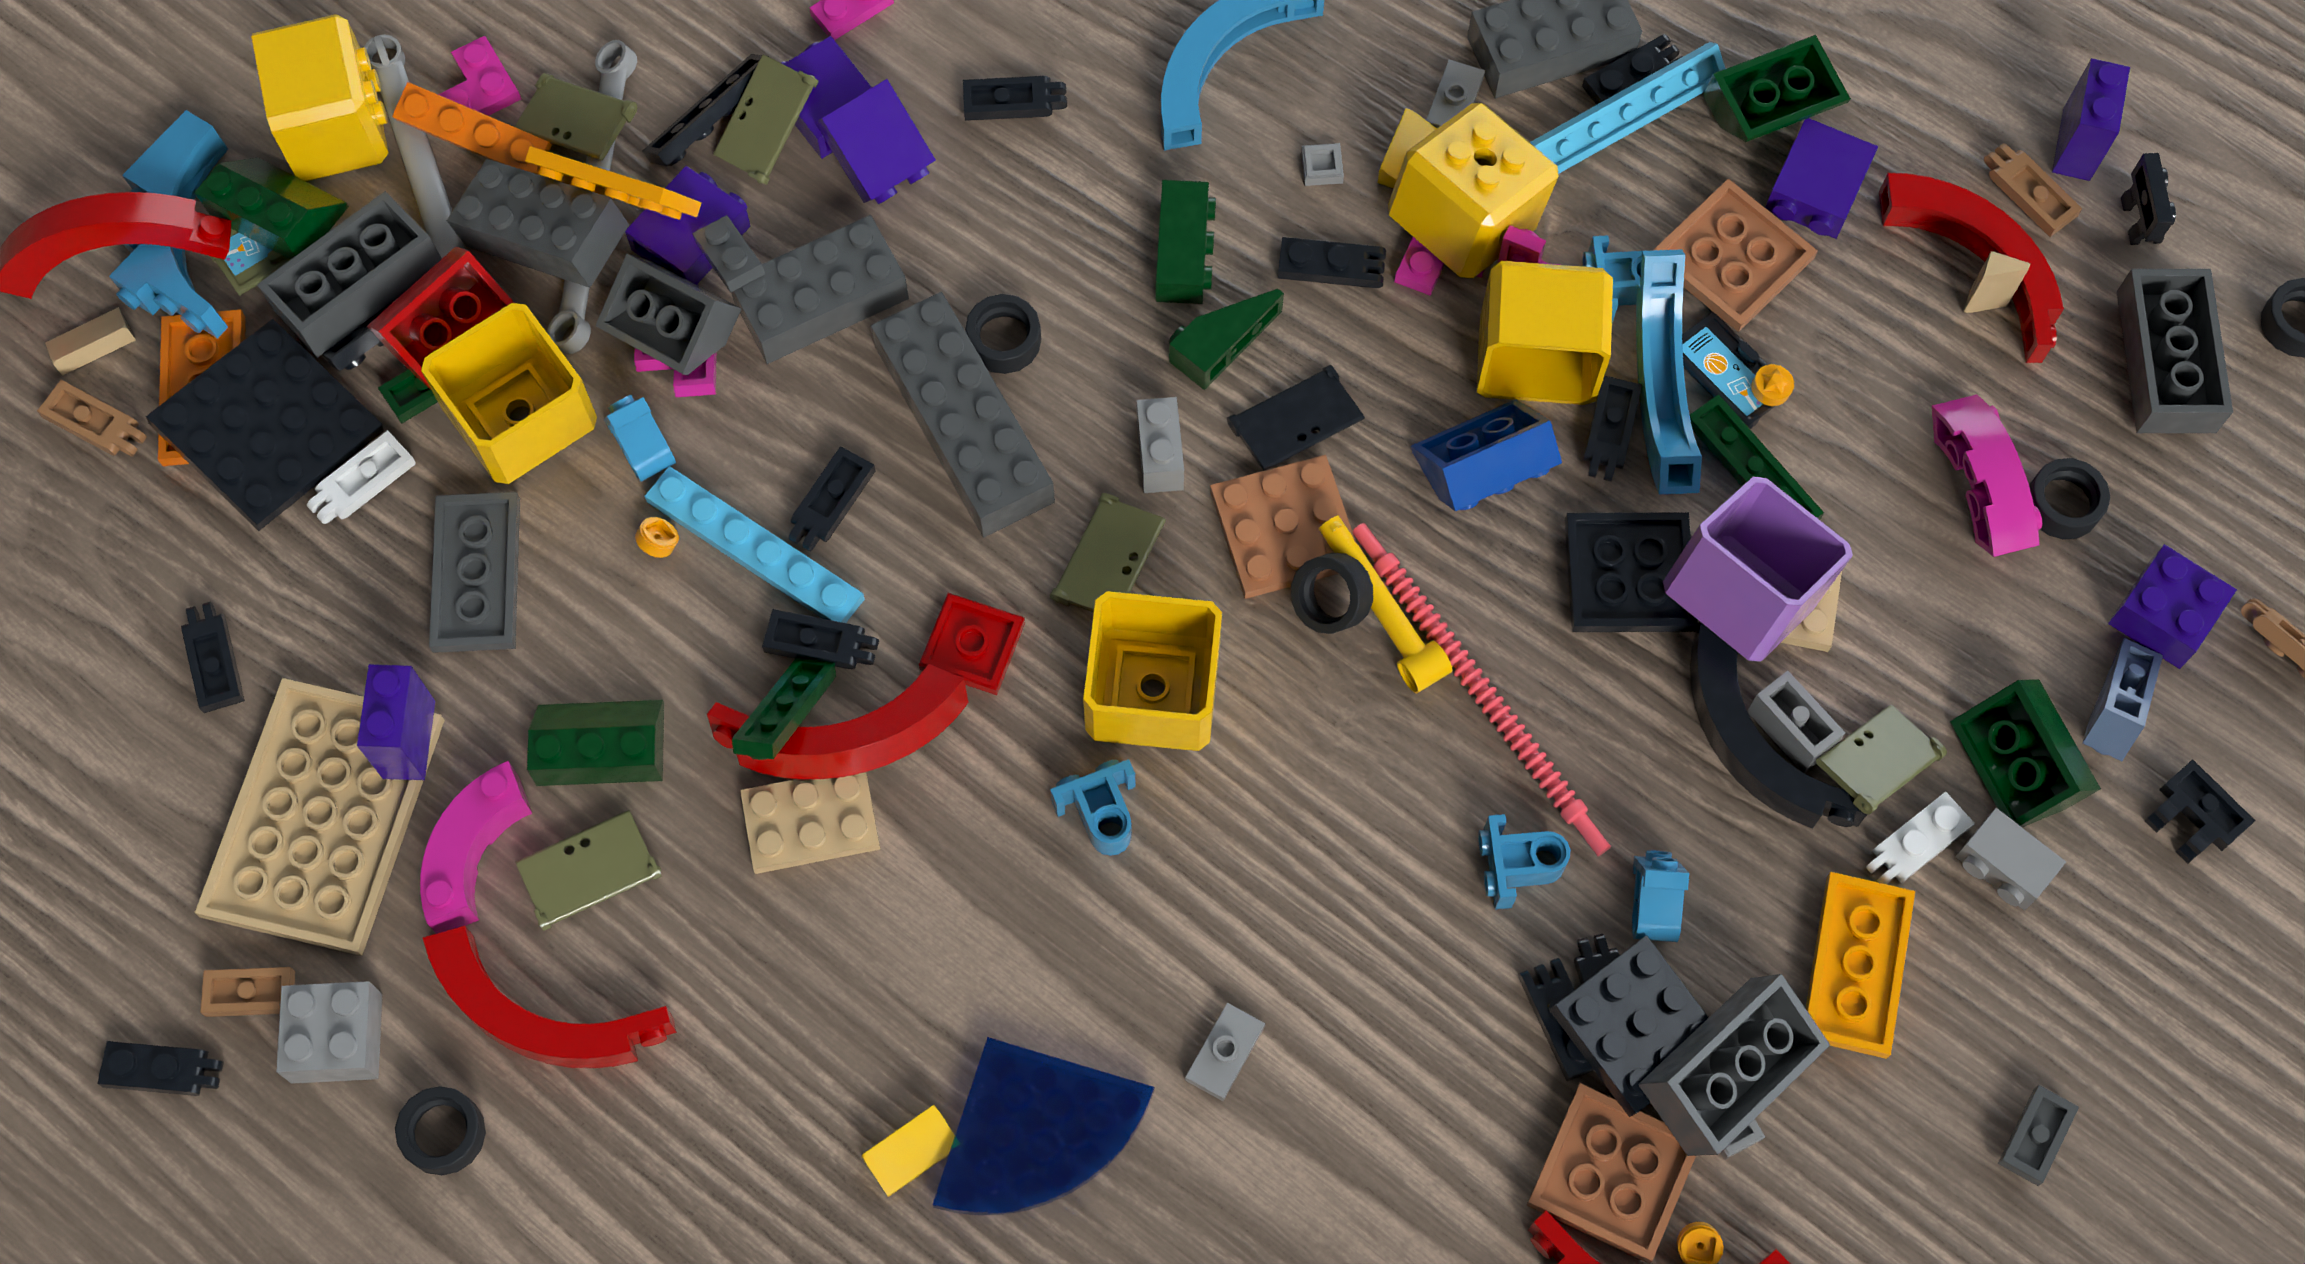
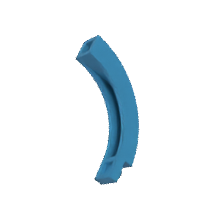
M1219 0L1204 11L1181 37L1171 55L1164 75L1161 93V136L1164 151L1201 144L1202 122L1198 106L1200 94L1208 74L1226 51L1246 36L1263 28L1284 22L1323 16L1324 0Z
M1682 249L1642 251L1640 283H1637L1638 384H1642L1639 397L1648 461L1659 495L1700 493L1702 455L1697 446L1691 425L1683 366L1682 306L1685 253Z

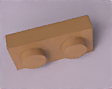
M291 967L204 970L200 1013L205 1017L280 1014L281 987L295 985V970Z

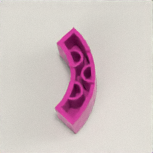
M1977 394L1932 405L1934 443L1943 450L1955 471L1964 470L1971 486V490L1966 492V498L1972 517L1975 543L1993 557L2039 546L2038 530L2042 528V517L2038 508L2033 504L2022 463L2009 434L2000 421L1997 409L1993 405L1989 406Z
M509 761L490 769L467 785L442 813L428 840L421 867L420 894L426 923L436 934L466 926L479 920L475 904V885L478 875L477 866L486 847L492 845L507 828L520 819L532 814L520 778Z

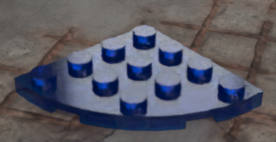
M987 1037L932 1204L933 1208L969 1215H1004L1027 1211L1069 1195L1096 1177L1123 1151L1143 1120L1155 1087Z

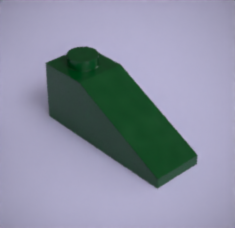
M1277 288L1198 316L1187 327L1180 326L1169 339V362L1205 390L1282 312L1284 293Z

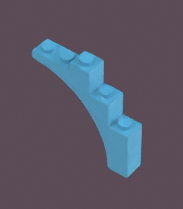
M185 110L122 176L132 188L130 192L157 193L195 200L196 195L194 192L207 178L210 171L227 152L228 148L212 125ZM123 244L131 254L109 275L119 288L116 295L123 303L133 310L139 306L152 315L160 308L171 316L177 312L182 315L180 318L197 333L205 330L217 339L228 328L212 305L195 292L187 271L185 250L152 244Z

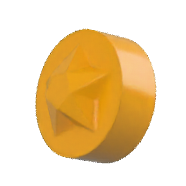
M1769 364L1758 370L1752 380L1751 389L1755 398L1761 403L1768 406H1779L1785 403L1793 392L1794 379L1791 373L1784 367Z
M650 517L642 521L635 534V540L639 548L646 554L663 558L673 552L679 541V535L675 527L668 521L658 517Z
M1690 1223L1680 1231L1677 1238V1249L1685 1264H1717L1723 1255L1724 1246L1721 1236L1708 1223Z

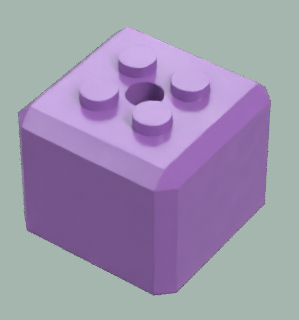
M1752 477L1699 525L1665 577L1663 584L1665 593L1745 659L1748 661H1762L1814 610L1853 554L1847 541L1767 478Z

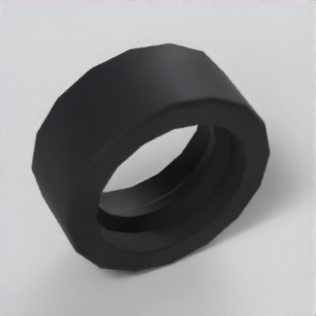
M2305 278L2288 280L2278 287L2266 302L2261 312V328L2266 339L2276 349L2289 356L2305 358V334L2293 329L2285 321L2281 311L2285 302L2298 301L2305 303Z
M1008 294L986 297L977 303L967 316L965 332L988 371L1002 374L1020 371L1031 364L1039 353L1042 338L1038 314L1029 302L1020 297ZM1010 317L1019 320L1025 325L1027 335L1024 343L1015 349L997 351L986 347L982 343L980 332L984 324L992 319Z
M2074 458L2056 459L2044 465L2029 485L2033 504L2038 508L2042 517V528L2040 530L2049 536L2062 540L2078 539L2090 533L2107 512L2111 498L2108 483L2100 471L2089 463ZM2053 480H2065L2083 489L2090 502L2088 513L2081 518H2070L2060 515L2051 508L2045 499L2044 491L2048 483Z
M1328 553L1306 561L1296 571L1291 583V602L1296 615L1305 626L1318 633L1334 634L1358 625L1368 615L1373 603V584L1368 571L1357 559L1344 553ZM1326 569L1338 572L1346 581L1350 591L1348 610L1339 617H1332L1326 614L1318 605L1314 594L1316 577L1321 571Z
M442 1086L424 1089L411 1097L399 1112L395 1126L397 1146L405 1159L425 1173L441 1176L459 1172L471 1164L481 1151L486 1135L484 1117L476 1104L457 1089ZM441 1105L451 1106L460 1111L465 1119L467 1129L465 1138L459 1147L448 1155L440 1157L427 1155L421 1151L416 1143V1125L424 1113L433 1107Z

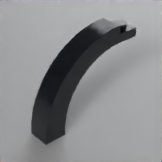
M1699 621L1691 649V690L1701 727L1710 746L1724 767L1755 798L1792 821L1813 829L1823 815L1828 817L1829 822L1837 826L1851 827L1853 825L1858 827L1867 814H1864L1853 804L1855 799L1846 790L1818 781L1799 771L1786 762L1764 740L1753 724L1741 696L1737 674L1738 652Z

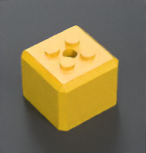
M335 14L252 33L251 38L267 121L271 133L295 177L303 181H309L381 164L389 154L383 124H388L384 105L382 101H378L376 93L381 92V86L376 70L371 69L366 48H360L348 20Z
M1471 103L1406 152L1388 203L1389 216L1459 277L1474 278L1499 258L1503 237L1509 225L1518 229L1536 230L1559 177L1558 166L1485 104Z
M1500 261L1491 268L1480 314L1476 392L1485 398L1579 405L1595 402L1611 357L1613 277L1603 268Z
M509 304L424 358L421 371L441 409L494 482L510 484L594 430L597 415L581 377L525 304ZM524 406L530 409L529 415L521 421H513L509 418L510 413L517 407Z
M1111 591L1105 592L1095 600L1083 697L1085 730L1094 741L1200 751L1210 743L1222 623V611L1213 601ZM1155 679L1163 683L1165 690L1159 696L1150 697L1143 693L1141 687L1146 681Z

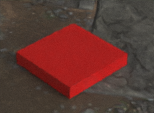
M947 593L920 660L919 669L923 671L928 664L963 677L967 686L997 695L1024 628L1025 617Z

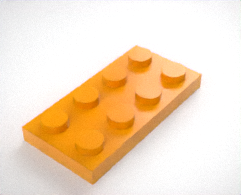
M529 146L526 156V162L540 166L539 175L646 210L649 209L674 219L680 220L682 213L697 217L702 202L653 184Z
M1835 872L1828 874L1805 1009L1819 1027L1830 1046L1885 1059L1891 1055L1915 891Z

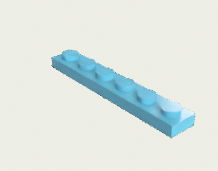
M1709 42L1530 143L1558 166V174L1705 92L1712 75L1726 69L1718 44Z
M670 466L645 495L648 504L822 619L847 623L865 600L862 592Z

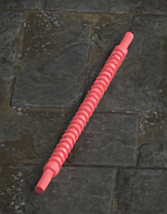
M1365 523L1358 525L1352 531L1353 535L1373 560V568L1379 577H1386L1385 585H1392V594L1400 595L1399 603L1407 604L1406 612L1414 613L1412 620L1413 622L1421 623L1419 626L1420 631L1428 632L1426 639L1434 640L1441 646L1448 656L1452 667L1456 669L1454 676H1461L1463 678L1461 685H1468L1470 687L1468 694L1476 695L1475 703L1477 705L1483 704L1482 713H1489L1491 715L1489 722H1496L1498 724L1496 731L1505 733L1503 740L1505 742H1512L1510 746L1511 751L1517 750L1519 752L1518 760L1526 761L1525 769L1533 770L1532 779H1540L1539 788H1546L1548 790L1546 797H1553L1555 799L1553 806L1562 809L1560 815L1567 824L1573 823L1597 856L1604 854L1611 848V845L1586 814L1588 811L1587 806L1581 799L1575 800L1574 790H1567L1568 781H1561L1559 779L1561 772H1554L1552 770L1554 763L1552 761H1545L1547 756L1545 752H1538L1539 743H1531L1532 734H1525L1523 732L1525 725H1518L1516 723L1518 716L1516 714H1509L1511 707L1509 705H1502L1504 701L1503 696L1497 697L1495 695L1496 687H1489V678L1481 677L1482 669L1474 668L1475 660L1467 659L1468 650H1460L1461 641H1454V632L1446 631L1447 623L1439 622L1441 615L1439 613H1432L1434 606L1432 604H1425L1427 597L1425 595L1419 596V586L1413 587V578L1405 577L1406 569H1399L1400 561L1394 553L1386 552Z

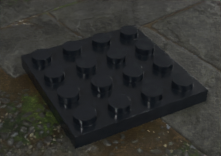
M274 319L267 322L146 416L148 424L258 531L263 529L384 431L383 424Z

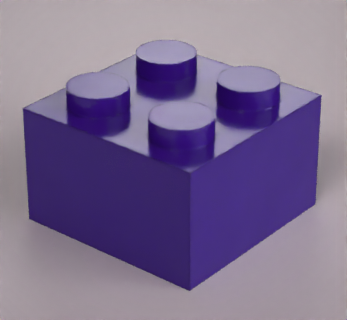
M2164 544L2147 564L2108 624L2140 645L2163 655L2162 659L2181 669L2197 652L2237 589Z

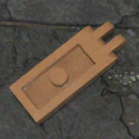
M2003 143L1995 149V152H1990L1984 157L1985 164L1991 169L1989 172L1991 180L2049 237L2053 236L2080 214L2082 208L2024 151L2018 150L2014 152L2007 144Z
M63 380L59 381L37 410L43 419L113 456L120 450L133 457L138 449L127 442V439L131 438L143 444L147 438L143 432L136 429L139 423L134 418Z
M2252 598L2248 600L2241 608L2242 616L2253 624L2256 631L2265 637L2263 641L2272 652L2281 657L2284 655L2288 656L2298 665L2297 671L2305 678V634L2276 610L2267 607L2259 599Z

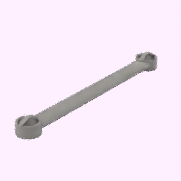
M385 34L377 35L371 38L364 47L369 56L371 69H375L381 86V97L426 233L430 236L441 258H443L453 248L460 247L465 249L462 240L446 221L452 213V208L427 133L401 123L392 117L407 82H409L404 68L405 54L396 38ZM386 48L397 51L395 57L390 61L385 50ZM377 52L381 59V64L372 61L373 56Z
M612 40L599 50L595 59V66L601 73L598 92L622 100L626 79L636 68L637 55L620 40ZM620 55L621 59L619 60V62L614 67L610 68L613 61ZM615 141L603 160L587 156L586 164L610 171ZM568 280L564 282L559 313L550 322L547 333L561 351L566 354H574L586 345L591 334L590 324L585 320L590 288ZM573 324L574 331L563 341L564 333Z

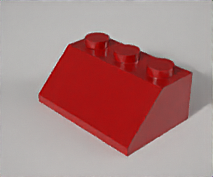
M455 247L367 327L402 364L431 390L421 371L424 358L514 302L468 250Z

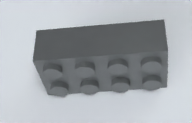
M1509 0L1473 11L1471 13L1467 38L1481 69L1485 70L1484 76L1496 99L1611 64L1638 48L1642 29L1628 0Z
M490 159L485 160L446 220L468 248L589 288L629 226V223L611 197Z
M384 191L262 280L257 286L274 312L318 358L399 298L442 258L430 236Z
M871 215L763 263L765 275L731 292L735 305L742 308L740 314L767 364L909 299L905 275Z
M2131 269L2116 292L2136 433H2217L2232 415L2233 408L2211 269Z
M1782 974L1750 978L1638 1085L1687 1156L1718 1155L1809 1067L1830 1044Z

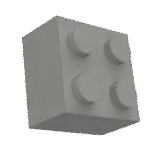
M370 981L282 986L276 1072L291 1084L379 1079L383 994Z

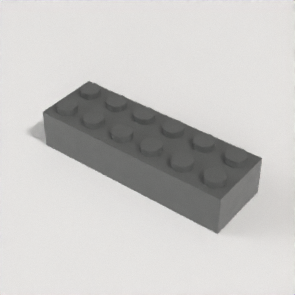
M939 292L871 325L874 345L983 538L1055 503L1053 481L943 292Z

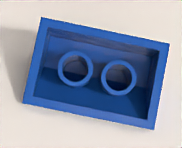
M1517 399L1411 445L1412 453L1438 499L1454 511L1471 509L1480 500L1493 494L1506 493L1512 490L1515 484L1528 478L1542 477L1550 471V468L1562 463L1551 421Z

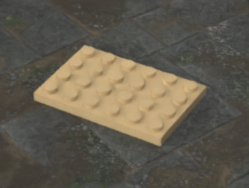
M282 678L195 910V914L200 918L359 956L363 955L424 781L382 779L357 747L363 696ZM434 713L427 769L445 721L442 715Z

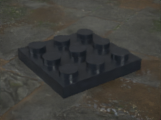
M1689 512L1566 514L1565 531L1572 632L1696 631L1698 620L1665 593L1663 584L1665 577L1691 539Z
M1648 936L1640 939L1549 1009L1629 1117L1637 1114L1651 1103L1638 1084L1709 1018Z

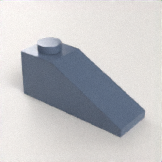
M2123 638L2089 718L2083 744L2093 748L2100 754L2109 755L2123 761L2145 727L2163 655Z

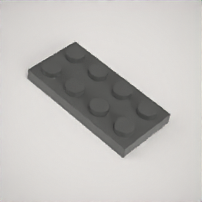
M517 492L436 495L429 648L433 653L516 649L520 497Z

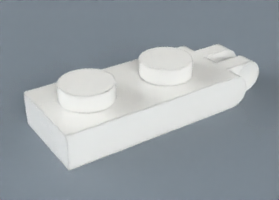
M387 430L321 481L315 488L318 494L308 501L307 507L313 513L318 512L317 518L323 524L330 522L337 516L340 519H345L413 467L416 462Z
M1944 792L1874 848L1873 853L1877 858L1870 862L1866 869L1872 874L1885 865L1889 870L1877 881L1888 884L1896 877L1900 883H1903L1967 832L1975 823L1951 796Z

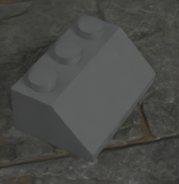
M626 254L595 326L674 370L688 375L726 345L742 308L656 262Z

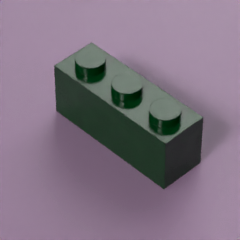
M1162 180L1156 302L1203 304V290H1211L1212 266H1205V255H1213L1214 232L1207 231V221H1215L1216 197H1208L1209 182Z

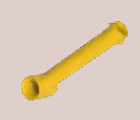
M1337 515L1322 524L1318 529L1334 553H1344L1357 559L1368 571L1373 584V603L1371 609L1403 656V659L1397 662V668L1409 689L1417 694L1452 673L1451 662L1444 650L1435 641H1431L1426 645L1423 643L1359 545L1355 542L1354 537L1340 516Z

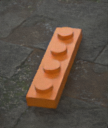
M407 82L392 115L395 120L486 159L539 175L540 166L525 161L529 146L547 152L550 151L552 146L549 141L410 82Z

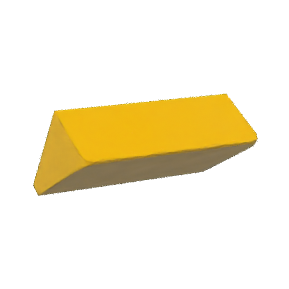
M1406 108L1381 164L1378 183L1394 189L1406 152L1438 128L1413 110Z
M933 1105L866 1151L861 1157L889 1197L961 1147V1144L937 1107Z

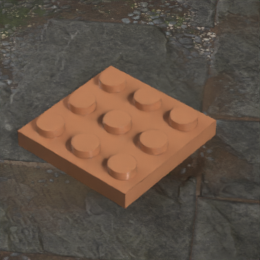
M1727 179L1654 249H1682L1685 253L1683 287L1737 332L1747 325L1815 258L1818 250L1730 179Z
M1326 455L1210 485V493L1245 599L1291 587L1296 571L1306 561L1328 553H1334L1318 529L1329 519L1339 515L1354 537ZM1326 569L1317 575L1316 580L1339 573Z
M1580 1083L1533 1188L1527 1206L1541 1213L1547 1211L1554 1219L1650 1264L1654 1259L1696 1156H1687L1664 1122L1641 1111L1629 1117L1617 1100Z

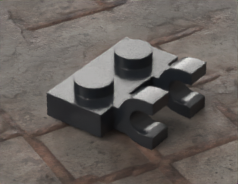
M2143 153L2131 172L2133 182L2131 188L2126 190L2121 196L2123 211H2131L2135 205H2138L2140 214L2138 222L2128 230L2130 245H2138L2144 238L2145 242L2153 241V244H2161L2165 234L2176 219V208L2174 203L2169 201L2167 192L2168 172L2165 167H2162L2159 153Z
M2193 759L2159 789L2168 799L2144 820L2157 833L2181 811L2199 829L2197 833L2175 851L2187 864L2211 843L2223 851L2256 821Z

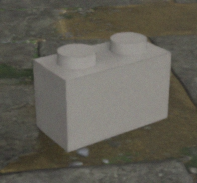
M1177 397L1137 400V428L1143 492L1156 493L1184 490V463Z
M1786 671L1759 692L1747 711L1803 773L1817 764L1816 759L1838 744L1845 734L1843 729L1789 671Z
M1997 808L1986 818L1955 856L1962 862L1964 869L1970 875L1978 879H1984L1997 889L1998 895L2006 903L2016 907L2019 906L2024 911L2037 900L2066 863L2064 859Z

